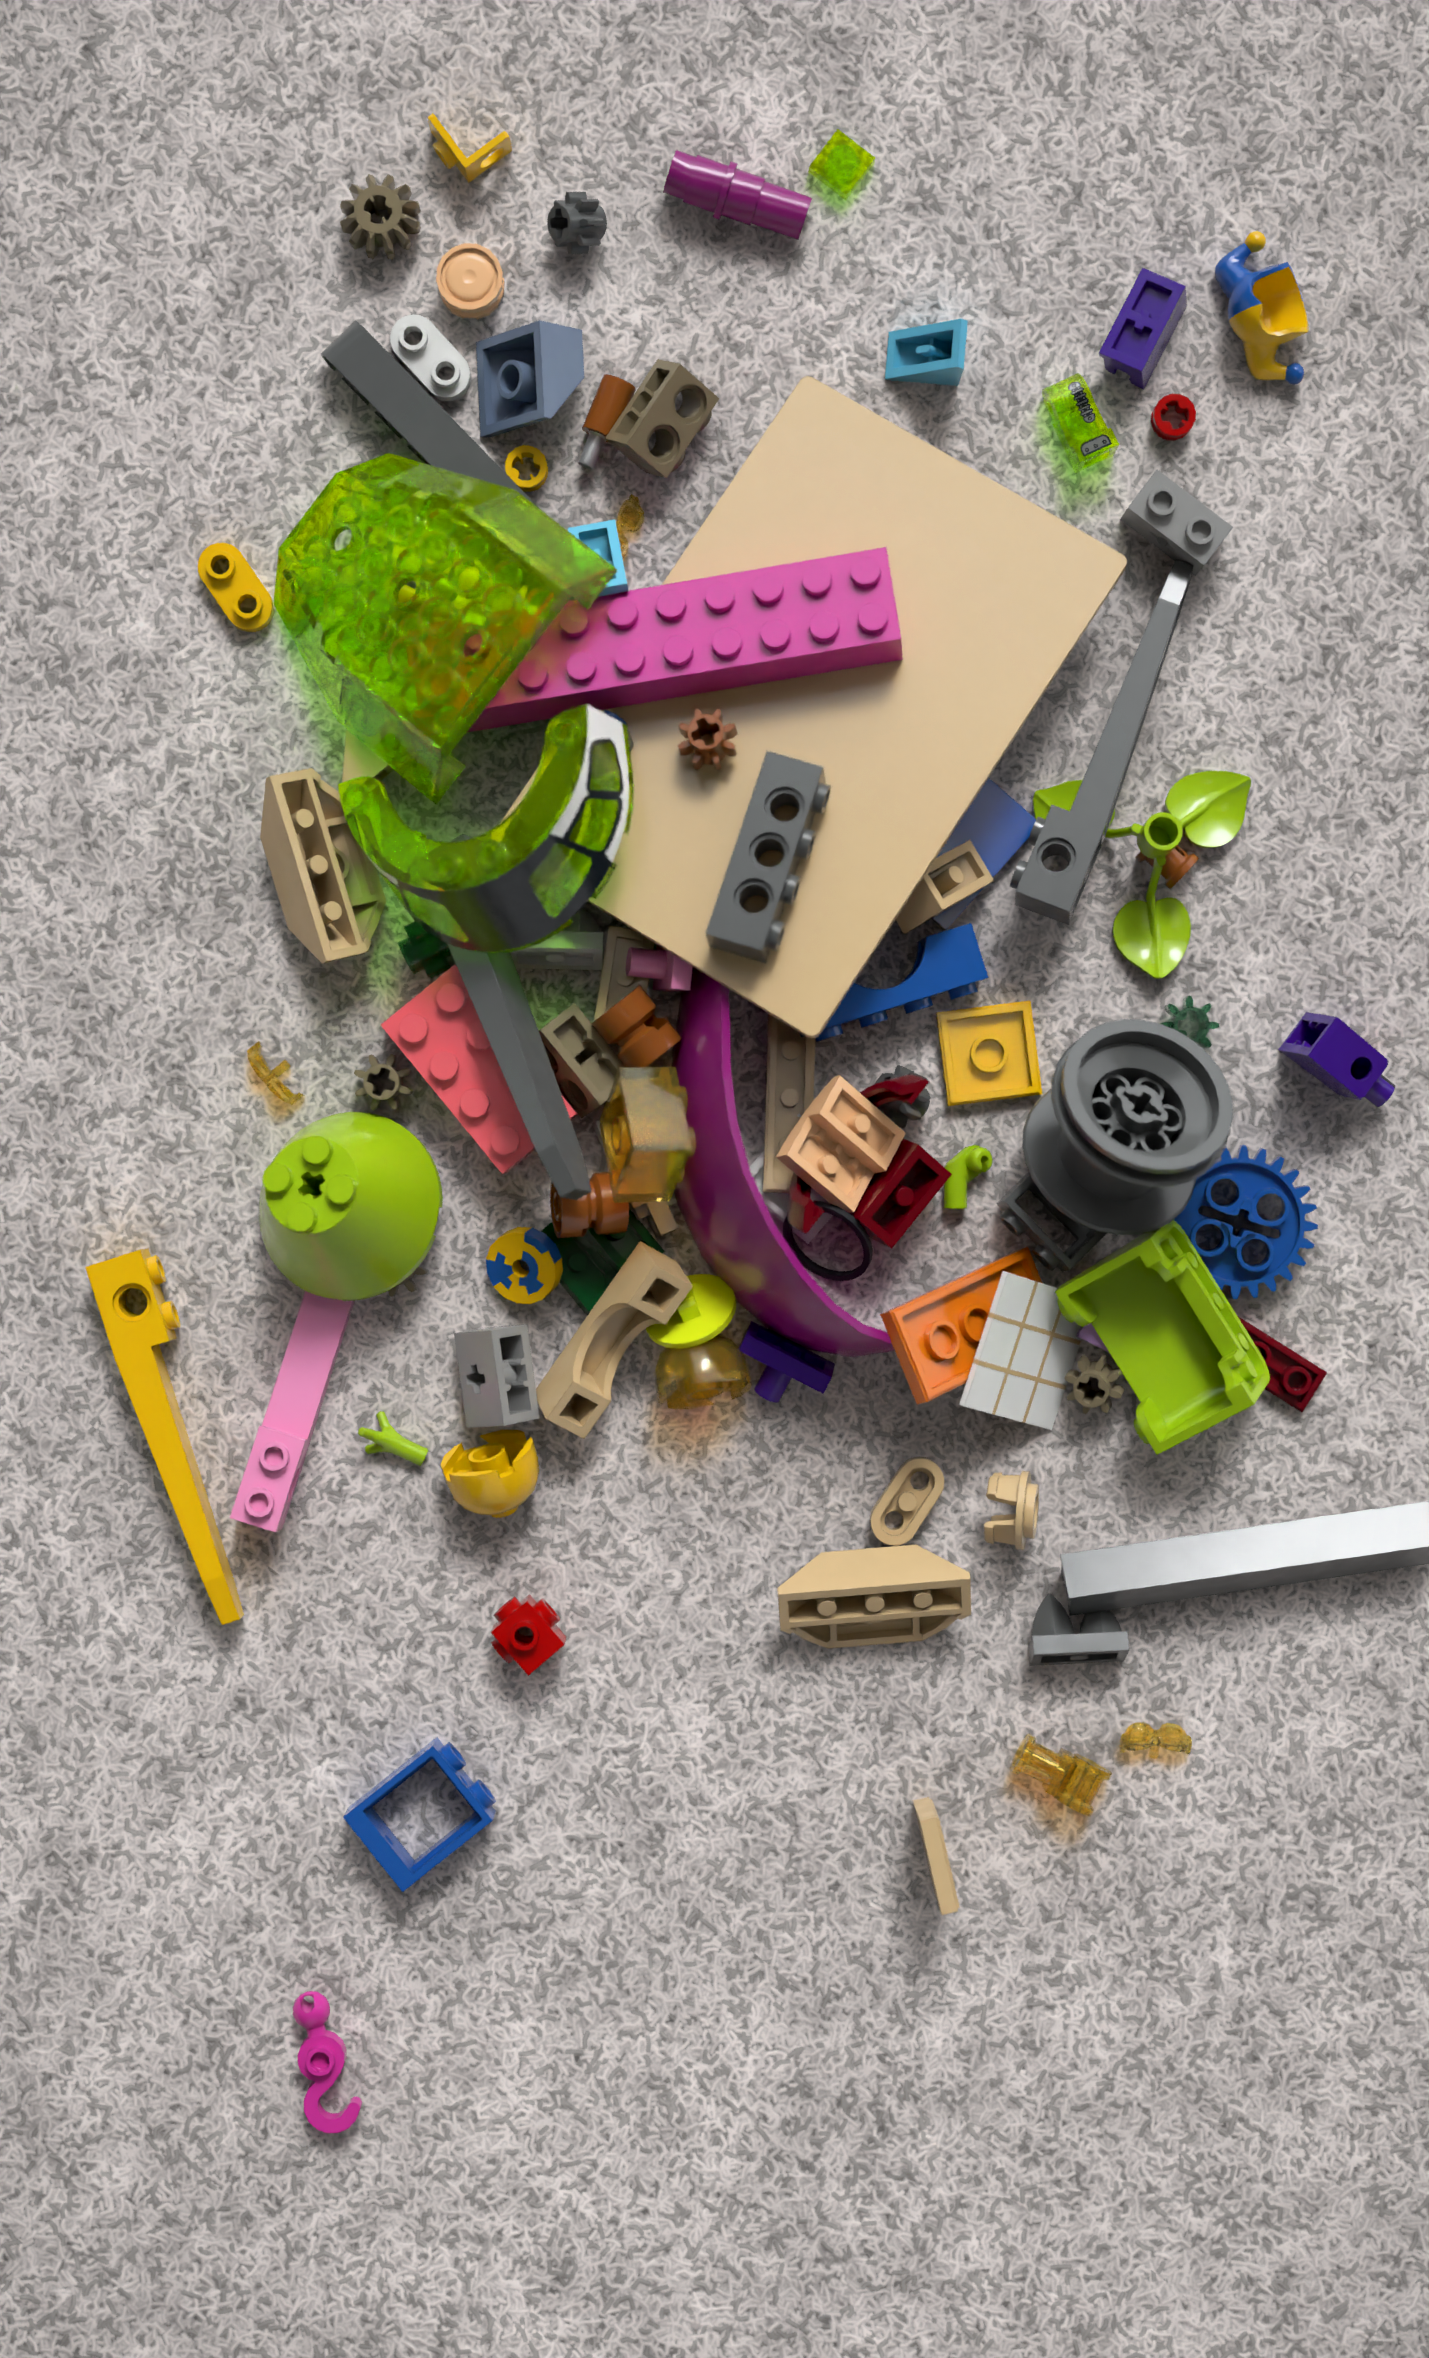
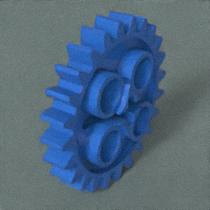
M1240 1145L1237 1157L1231 1158L1228 1149L1225 1147L1220 1160L1207 1172L1196 1178L1191 1199L1183 1212L1174 1219L1188 1236L1221 1291L1224 1285L1229 1286L1233 1299H1238L1241 1287L1247 1286L1251 1296L1257 1298L1258 1284L1263 1282L1272 1292L1276 1291L1274 1277L1278 1274L1291 1281L1293 1277L1287 1266L1291 1262L1300 1266H1305L1306 1264L1304 1259L1297 1254L1299 1248H1314V1244L1303 1237L1304 1231L1318 1229L1316 1223L1305 1220V1214L1317 1209L1316 1205L1313 1203H1302L1300 1199L1310 1191V1187L1308 1185L1294 1187L1292 1184L1297 1178L1299 1171L1293 1169L1282 1174L1280 1171L1284 1158L1280 1156L1269 1165L1266 1164V1149L1260 1148L1254 1158L1251 1159L1249 1158L1246 1145ZM1220 1179H1230L1236 1186L1235 1198L1226 1205L1216 1204L1211 1197V1188ZM1269 1193L1276 1194L1282 1203L1279 1215L1270 1220L1262 1219L1256 1209L1259 1199ZM1200 1206H1207L1233 1216H1237L1240 1209H1245V1217L1248 1220L1277 1229L1280 1235L1277 1238H1272L1246 1228H1241L1238 1235L1232 1234L1233 1227L1230 1224L1201 1215L1198 1212V1208ZM1206 1224H1214L1221 1231V1241L1215 1248L1210 1250L1201 1249L1195 1240L1198 1229ZM1252 1239H1260L1267 1248L1264 1260L1254 1265L1247 1264L1241 1255L1244 1244Z

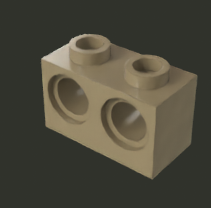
M657 359L605 439L644 472L667 478L671 472L675 471L682 464L686 454L685 450L696 433L702 431L709 423L712 416L711 411L719 398L680 363ZM681 392L682 404L678 411H676L675 400ZM655 432L656 443L650 451L648 446L649 438Z
M575 1002L539 1030L560 1092L581 1118L598 1108L635 1078Z

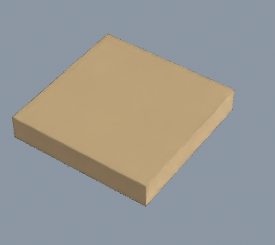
M929 1797L913 1800L931 1882L941 1915L958 1912L960 1906L939 1816L934 1803Z

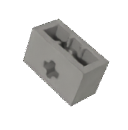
M1157 469L1120 518V520L1174 561L1177 559L1193 565L1192 574L1194 576L1204 567L1233 528Z
M527 1324L493 1326L454 1333L466 1427L506 1426L539 1419Z

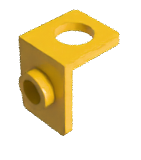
M433 113L427 117L430 131L437 140L432 146L438 157L448 169L456 165L468 183L512 151L510 136L506 131H503L466 158ZM493 151H495L491 156H489L488 158H486L490 153H492Z

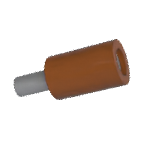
M603 375L582 427V430L589 434V437L579 459V465L590 470L594 469L604 442H608L605 439L636 391V388L629 382L613 375Z

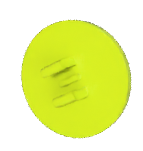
M710 1274L688 1275L687 1278L693 1287L666 1325L654 1324L646 1328L649 1337L655 1343L672 1349L690 1348L713 1339L728 1326L735 1314L737 1304L733 1290L718 1276Z

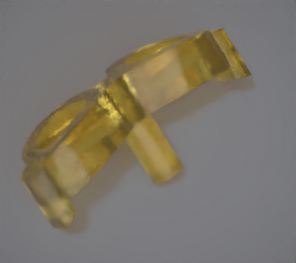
M632 494L622 504L616 521L623 560L629 552V543L625 538V534L639 531L645 520L639 498Z
M258 1041L247 1050V1057L253 1070L272 1093L284 1102L294 1105L305 1095L300 1092L295 1094L278 1078L291 1065L285 1059L271 1070L259 1051L262 1045Z
M1137 1722L1128 1726L1125 1733L1121 1735L1119 1750L1120 1753H1124L1125 1750L1138 1751L1150 1748L1149 1757L1156 1759L1158 1758L1160 1747L1166 1750L1190 1754L1192 1740L1182 1727L1173 1723L1162 1724L1159 1730H1154L1147 1723Z

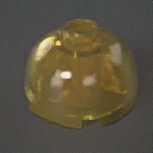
M718 1334L713 1339L690 1348L672 1349L665 1347L659 1355L654 1371L658 1404L662 1405L667 1400L669 1409H694L714 1405L709 1398L730 1391L733 1400L748 1392L752 1386L749 1366L744 1353L740 1351L732 1339L722 1334Z

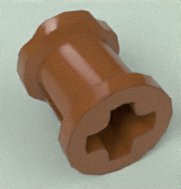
M1177 845L1165 857L1166 862L1161 871V875L1166 879L1165 885L1171 889L1199 858L1194 853L1188 855ZM1141 851L1135 857L1139 862L1146 861L1152 867L1154 866V859L1145 856Z

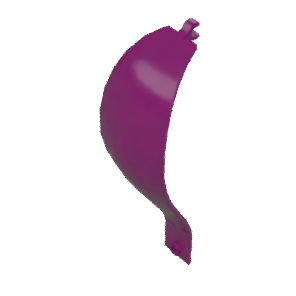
M692 966L690 990L681 991L676 1031L682 1038L673 1045L667 1088L666 1154L671 1178L676 1188L674 1193L677 1205L701 1256L715 1275L720 1277L733 1290L736 1301L769 1330L803 1348L846 1357H859L895 1351L887 1332L861 1323L833 1302L804 1269L774 1224L751 1174L737 1121L731 1073L729 988Z

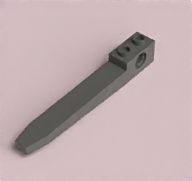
M1175 560L1070 811L1051 805L1046 819L1037 817L1028 840V844L1034 846L1028 862L1023 860L1018 862L1010 883V887L1016 889V906L1061 923L1070 924L1104 842L1192 578L1193 565ZM1057 855L1065 858L1069 865L1062 871L1054 872L1048 870L1043 865V861L1050 856Z
M461 834L418 861L428 890H460L486 883L501 876L498 870L500 863L495 856L496 851L487 842L465 834ZM433 902L443 933L460 941L468 942V937L443 905ZM448 944L535 1150L560 1197L578 1200L591 1193L592 1190L582 1150L510 950L483 952L467 950Z

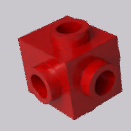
M529 1594L519 1602L514 1596L493 1615L498 1622L494 1624L491 1630L492 1635L495 1637L491 1642L492 1646L508 1664L515 1660L528 1676L565 1645L567 1637L556 1625L560 1621V1617L543 1598L536 1602ZM528 1627L532 1630L533 1634L525 1636L520 1633L518 1628Z

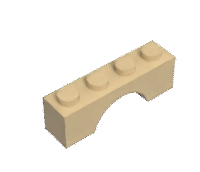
M641 1241L638 1243L536 1388L537 1401L546 1420L585 1439L611 1402L614 1374L628 1346L647 1327L654 1324L666 1325L693 1287L677 1261Z

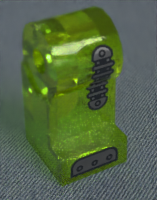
M1079 373L1042 389L1043 401L1054 423L1052 425L1074 473H1078L1114 456L1119 442L1112 429L1107 428L1094 402L1089 386Z

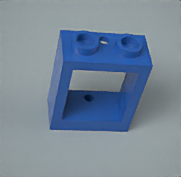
M438 1737L350 1805L343 1816L402 1892L492 1822L496 1811L492 1806L496 1800L488 1787L479 1779L473 1783L462 1769L466 1766V1762L460 1752L450 1742L444 1746ZM433 1759L475 1812L414 1860L373 1809V1806Z

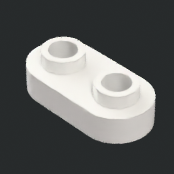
M407 315L399 319L394 324L390 334L391 347L399 361L436 399L454 401L462 397L467 392L471 383L470 369L464 357L427 318L420 315ZM410 332H419L422 334V340L417 345H409L405 342L406 336ZM441 368H453L455 370L454 376L446 381L439 379L437 374Z

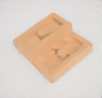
M838 1075L831 1079L803 1113L783 1143L776 1158L830 1204L851 1213L855 1211L874 1173L887 1170L906 1133L843 1077Z

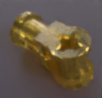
M1027 1734L1022 1739L1010 1766V1772L1016 1775L1022 1772L1042 1782V1787L1046 1793L1052 1795L1069 1808L1086 1816H1091L1094 1811L1091 1804L1103 1781L1110 1780L1112 1776L1110 1770L1080 1754H1073L1063 1748H1060L1059 1752L1056 1753L1036 1743V1737L1031 1734Z

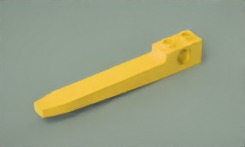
M147 1248L87 1266L85 1268L114 1359L205 1589L221 1625L240 1620L244 1616L237 1587L159 1345L177 1339L174 1329L180 1328L177 1309L172 1300L165 1302L160 1286L161 1283L166 1282L161 1260L158 1255L151 1257ZM132 1288L141 1290L147 1298V1307L140 1315L132 1313L126 1305V1296Z

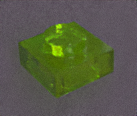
M837 129L810 164L808 172L844 200H847L874 165L875 157Z

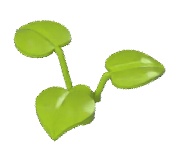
M1204 771L1187 775L1177 781L1169 790L1165 799L1167 812H1159L1152 815L1143 826L1135 823L1130 827L1107 830L1105 837L1109 839L1131 835L1136 836L1139 850L1145 856L1154 859V866L1146 892V902L1133 900L1125 904L1117 913L1112 927L1114 943L1125 959L1154 979H1162L1174 970L1184 956L1191 935L1190 917L1181 901L1172 897L1155 901V893L1162 867L1166 862L1165 857L1180 842L1183 828L1187 839L1198 847L1217 848L1230 842L1237 835L1244 821L1247 797L1251 787V778L1228 771ZM1083 780L1067 781L1050 788L1037 790L1032 800L1035 819L1037 817L1046 819L1051 805L1070 811ZM1114 809V812H1113V815H1112L1110 824L1112 823V821H1113V819H1114L1115 809Z

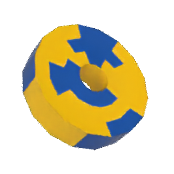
M516 1227L506 1231L490 1246L486 1257L487 1275L493 1287L504 1298L518 1304H532L543 1300L559 1285L563 1273L562 1257L556 1244L545 1233L532 1227ZM519 1260H523L528 1264L529 1271L521 1267Z

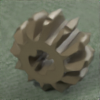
M368 174L366 177L368 188L363 190L358 185L351 184L349 190L354 200L341 201V211L347 217L340 221V225L344 233L351 234L349 242L353 249L356 250L366 245V254L368 258L373 260L379 252V247H383L387 258L393 259L395 257L393 245L398 243L403 249L409 250L412 244L407 234H417L420 232V223L414 218L421 212L418 201L409 200L412 192L407 184L395 189L394 177L388 174L380 186L377 185L374 176ZM378 210H387L388 220L382 217L383 223L377 224L373 222L371 216L373 213L379 216Z

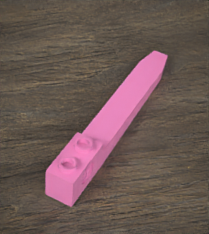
M305 1291L263 1423L259 1426L230 1515L231 1519L272 1532H278L283 1529L355 1301L330 1299Z

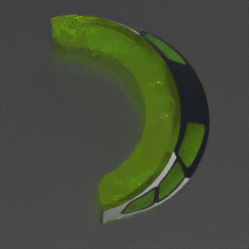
M588 704L564 711L552 719L545 732V743L537 773L524 798L501 823L471 839L441 842L427 839L425 834L413 831L397 814L387 795L385 786L374 778L361 776L338 783L341 805L353 836L413 920L425 931L443 942L472 952L489 954L522 950L555 936L574 922L571 917L582 908L590 897L594 899L598 897L617 864L613 863V860L620 845L622 834L629 833L634 799L633 770L627 725Z

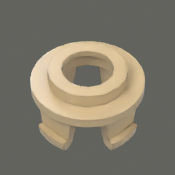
M1022 1471L1021 1475H1002V1472L994 1473L989 1477L987 1498L1016 1506V1514L992 1516L991 1520L984 1524L985 1541L994 1544V1541L1015 1545L1016 1550H1024L1027 1538L1034 1539L1036 1535L1039 1485L1031 1484L1030 1471Z

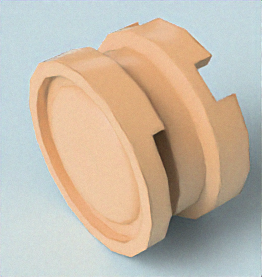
M464 243L452 247L442 256L437 267L436 282L443 304L452 314L463 319H480L490 315L498 308L504 295L505 281L499 260L489 249L479 244Z

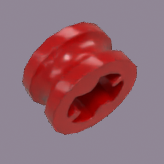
M1172 393L1164 396L1157 402L1151 414L1153 431L1160 438L1168 441H1176L1183 438L1189 433L1196 420L1194 404L1188 397L1182 394ZM1168 406H1175L1176 413H1184L1186 420H1181L1178 429H1172L1170 421H1162L1161 414H1166Z

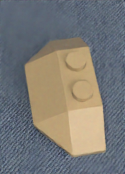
M313 768L272 775L266 778L260 838L287 927L323 964L368 952L371 945L370 940L378 926L386 904V898L377 869L369 860L370 858L374 861L362 820L351 821V827L360 843L359 845L346 821L339 792L321 780V776Z
M916 1544L821 1552L777 1588L780 1630L788 1634L795 1633L804 1640L828 1649L923 1641L946 1629L955 1620H962L971 1615L970 1573Z

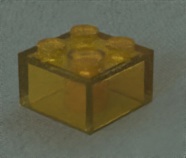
M627 1067L618 1069L599 1120L613 1203L670 1201L677 1183L683 1181L684 1166L688 1157L693 1156L695 1153L696 1138L694 1129L687 1127L685 1117L688 1104L687 1091L684 1086H679L676 1067Z

